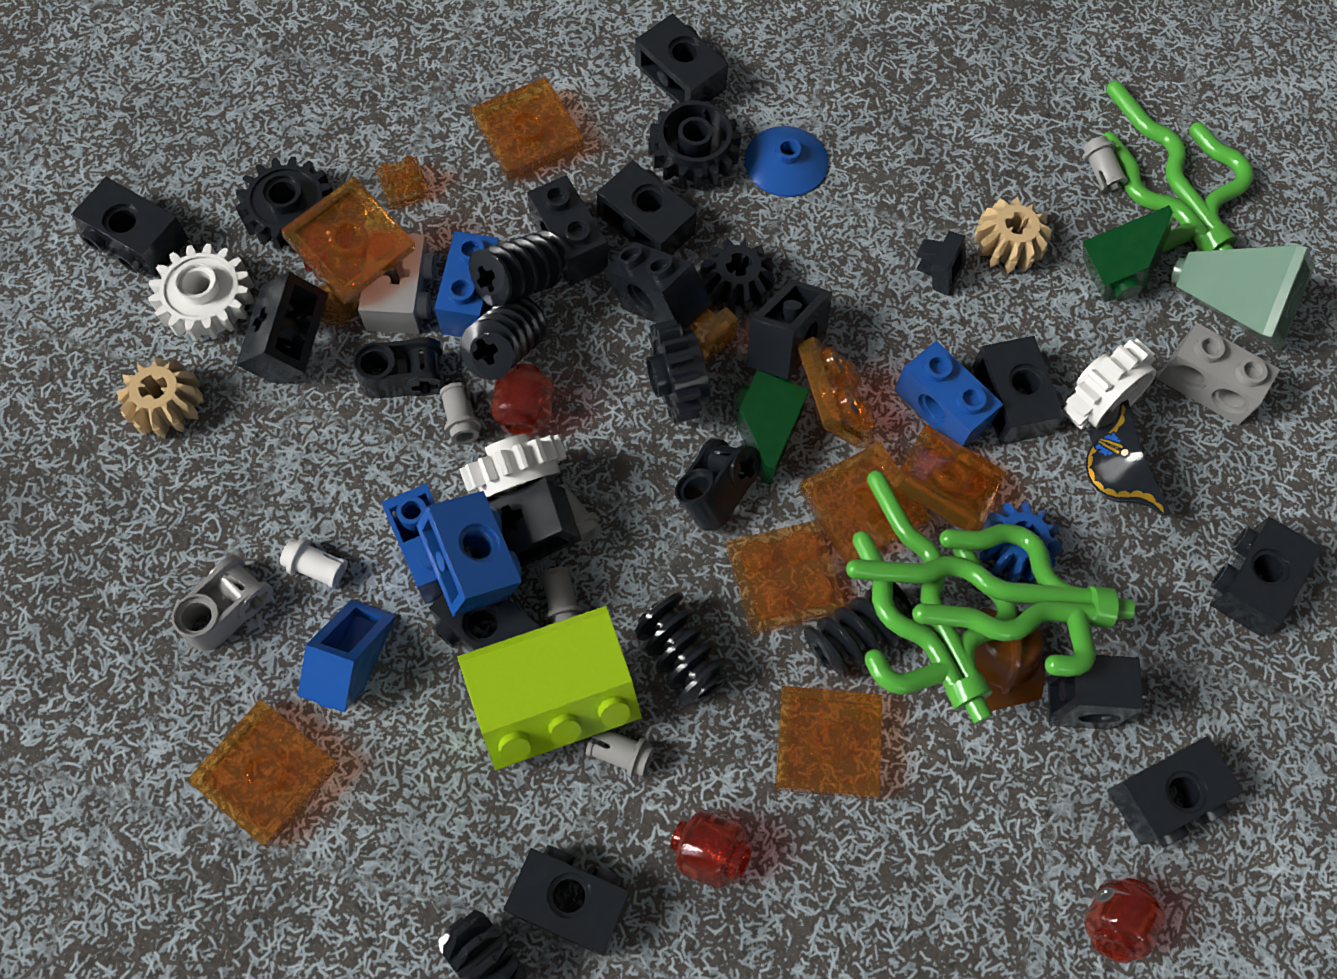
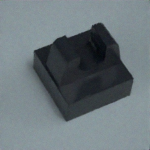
M949 231L944 241L923 240L916 253V257L921 258L917 270L932 277L933 290L947 296L950 295L966 264V235Z

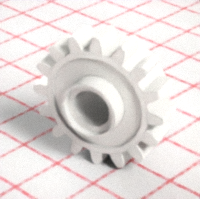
M206 244L202 253H196L192 245H189L186 248L187 256L182 258L174 252L169 254L172 264L169 267L165 265H158L156 267L162 278L149 281V286L155 294L148 297L164 327L169 326L178 337L186 331L193 341H198L201 335H210L213 340L217 338L219 332L226 329L230 332L235 330L233 324L239 318H247L248 315L244 308L245 305L254 303V298L250 292L254 284L239 257L233 259L231 253L225 247L216 254L211 244Z
M1137 338L1135 341L1130 339L1124 347L1122 345L1118 346L1111 356L1105 353L1098 357L1078 378L1076 382L1077 387L1075 388L1076 393L1067 399L1066 403L1068 404L1063 408L1064 415L1081 430L1084 427L1089 428L1091 425L1098 429L1111 424L1117 418L1120 404L1128 400L1131 407L1154 380L1157 371L1151 364L1156 360L1154 357L1155 353Z
M519 434L485 447L486 457L466 464L465 467L459 470L467 492L484 491L488 499L512 493L517 490V487L529 481L544 477L550 479L560 474L558 463L567 459L559 434L549 435L541 439L536 438L528 441L526 434Z

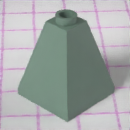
M1300 245L1188 252L1187 258L1180 257L1177 260L1172 272L1171 283L1176 284V287L1182 293L1273 348L1282 350L1315 264L1308 247Z

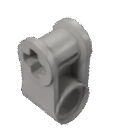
M237 555L229 556L218 563L209 575L186 597L181 599L173 609L171 616L173 626L188 644L197 650L208 651L223 644L272 597L273 587L268 582H259L244 568V561ZM206 615L212 616L211 621L205 628L192 631L193 624L197 619Z

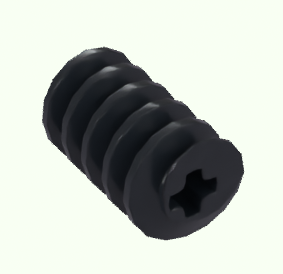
M541 230L472 252L469 259V273L480 297L488 305L498 307L507 304V302H512L556 286L561 280L563 268L566 265V245L553 232Z
M527 297L491 308L467 327L461 337L460 352L468 369L478 377L487 380L500 379L506 375L544 338L547 327L544 312L537 303Z
M893 582V602L895 607L901 614L913 620V610L907 596L900 586ZM872 588L866 592L865 599L862 597L852 599L849 603V609L846 607L837 608L833 613V619L830 617L819 619L817 629L813 627H806L804 629L805 640L817 660L828 670L833 669L843 679L849 676L845 661L850 660L860 669L865 667L866 664L862 651L865 649L867 651L872 649L881 651L879 640L882 639L892 649L898 646L896 634L889 630L876 614L872 603Z
M677 592L648 608L638 619L639 624L634 632L638 640H649L645 647L648 656H661L656 663L658 671L660 673L672 672L667 680L669 688L673 690L684 688L678 697L681 706H690L703 701L720 690L735 675L721 676L720 672L727 664L728 659L723 657L710 660L708 656L717 646L715 640L703 644L697 641L706 627L704 624L691 628L687 626V622L694 615L695 611L693 608L679 612L676 610V606L684 598L682 592Z

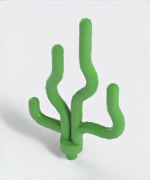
M1111 81L1106 87V92L1144 137L1161 144L1168 152V160L1165 167L1166 180L1171 190L1179 199L1149 191L1141 182L1138 163L1113 132H1105L1102 135L1107 136L1108 140L1114 141L1116 145L1114 153L1124 175L1128 179V182L1123 187L1129 197L1138 205L1154 211L1170 205L1173 217L1181 225L1170 231L1161 253L1168 252L1190 240L1196 243L1199 251L1234 249L1232 246L1237 241V237L1226 224L1222 223L1219 217V209L1224 203L1239 197L1249 189L1254 177L1253 168L1248 159L1238 150L1222 144L1205 124L1201 122L1193 123L1189 128V134L1211 159L1229 166L1235 173L1233 181L1215 189L1203 200L1183 174L1186 151L1181 138L1172 129L1153 121L1121 82Z
M879 470L870 472L867 476V483L900 541L920 556L924 563L943 557L934 542L913 526L884 473ZM858 531L854 534L852 542L861 559L884 561L868 532ZM952 549L954 556L970 559L983 566L974 550ZM946 577L932 583L922 584L921 604L943 605L941 591ZM872 581V603L877 616L889 630L919 645L931 662L930 665L900 674L890 667L885 655L880 650L872 649L866 653L864 660L877 684L890 693L904 695L942 683L955 711L966 709L974 725L981 724L992 718L993 714L985 699L993 692L983 674L977 668L975 651L978 646L993 639H989L970 629H967L959 636L956 628L953 626L931 625L934 630L932 631L925 625L907 618L898 611L893 602V582ZM987 595L997 608V615L994 618L1005 621L1017 618L1016 603L996 600Z
M997 524L981 531L946 529L940 534L939 541L945 548L960 550H987L1004 543L1015 544L1027 552L1033 575L1038 584L1004 581L994 576L978 563L957 556L939 557L926 563L918 564L854 559L846 565L847 575L857 580L923 584L932 583L947 576H955L969 581L980 591L996 600L1010 603L1034 604L1026 608L1017 618L1006 621L996 619L974 608L926 603L915 606L912 616L920 624L968 628L989 639L999 641L1021 640L1032 634L1044 622H1065L1068 626L1074 654L1050 655L1045 660L1046 671L1054 676H1080L1089 671L1096 661V647L1090 627L1112 628L1117 618L1132 619L1135 612L1134 601L1132 599L1118 598L1116 590L1112 587L1089 586L1088 588L1070 585L1060 579L1052 568L1049 552L1043 540L1033 531L1014 524Z

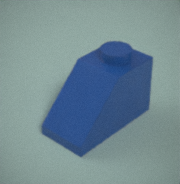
M350 600L306 644L298 696L316 702L322 707L336 709L345 713L364 691L393 626L396 615Z

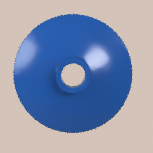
M777 126L760 132L751 140L745 152V168L750 179L762 190L776 196L795 197L809 193L820 185L827 173L828 156L822 143L811 133L797 127ZM783 151H788V152H792V153H794V154H793V155H785V154L782 153V152H783Z

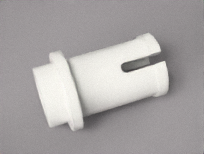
M294 538L289 540L280 557V565L286 567L287 573L295 575L299 572L325 583L333 589L341 581L348 565L347 560L310 546V540L305 538L299 541Z

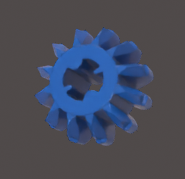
M1028 501L1021 503L1017 510L1008 502L999 508L998 513H989L984 519L985 529L997 524H1014L1033 531L1043 540L1049 552L1052 568L1056 565V560L1053 556L1059 554L1062 549V543L1053 538L1059 532V525H1046L1044 522L1047 516V509L1040 510L1035 515L1031 513ZM1004 543L987 550H982L979 553V560L988 561L994 559L996 562L991 569L993 575H998L1003 569L1008 570L1009 582L1017 583L1021 576L1029 583L1036 581L1027 552L1015 544Z

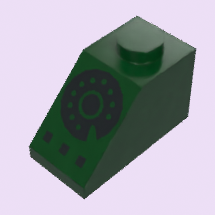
M1170 205L1083 241V260L1104 302L1114 299L1118 301L1127 300L1137 295L1143 287L1147 286L1171 231L1173 211Z
M757 370L750 385L742 383L735 398L733 408L739 410L737 429L744 444L755 447L759 452L761 460L759 477L763 483L771 485L804 410L809 390Z

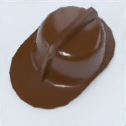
M1017 606V617H1018V616L1022 613V611H1019V608H1018V606ZM988 608L980 609V611L992 617H995L997 615L996 610ZM1039 626L1032 634L1021 640H992L977 647L975 663L993 692L985 699L991 711L1041 699L1044 687L1043 650L1045 640Z

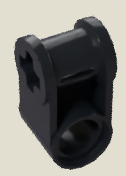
M417 337L404 341L371 342L361 346L353 356V366L360 388L365 395L371 398L383 399L408 395L439 394L440 390L446 386L445 378L440 375L439 357L443 353V347L441 342L434 338ZM376 368L386 369L383 373L378 375L368 374L371 370Z
M716 438L708 440L702 446L699 455L675 487L677 500L699 528L705 531L716 530L730 520L735 508L760 473L761 460L758 450L748 445H741L737 448L731 447L726 441Z

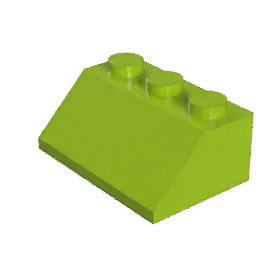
M606 606L457 656L495 771L642 719L633 682Z

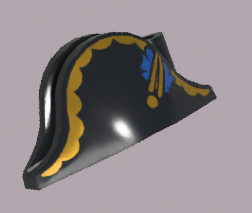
M1123 401L1120 404L1119 413L1114 423L1088 432L1092 442L1086 457L1088 478L1097 492L1110 501L1141 504L1156 511L1164 518L1171 517L1172 514L1143 456L1129 401Z

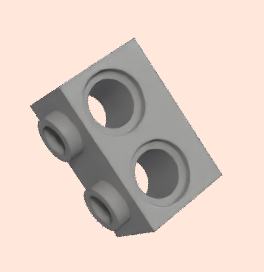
M1196 323L1176 347L1159 375L1158 380L1239 425L1262 403L1280 369L1201 324Z

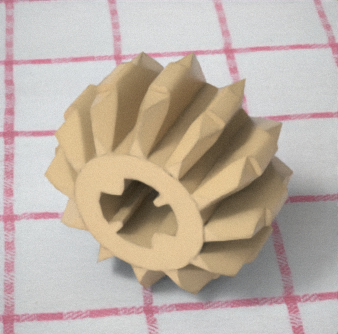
M1018 196L1010 204L1000 198L993 205V208H987L982 213L978 221L979 225L974 233V241L980 244L978 256L991 255L990 268L998 265L999 262L1004 263L1007 274L1013 271L1016 265L1025 272L1032 266L1033 262L1038 263L1047 251V244L1051 239L1052 229L1046 226L1048 214H1036L1035 202L1027 207L1023 206Z
M156 356L150 367L137 361L138 373L135 375H123V382L127 387L116 391L118 400L122 404L120 408L121 414L129 423L134 424L140 433L147 436L154 431L157 436L165 439L169 426L173 425L177 431L184 433L182 420L185 417L198 420V412L194 407L204 403L203 395L198 389L200 382L195 374L187 370L181 362L174 359L167 364L164 359Z

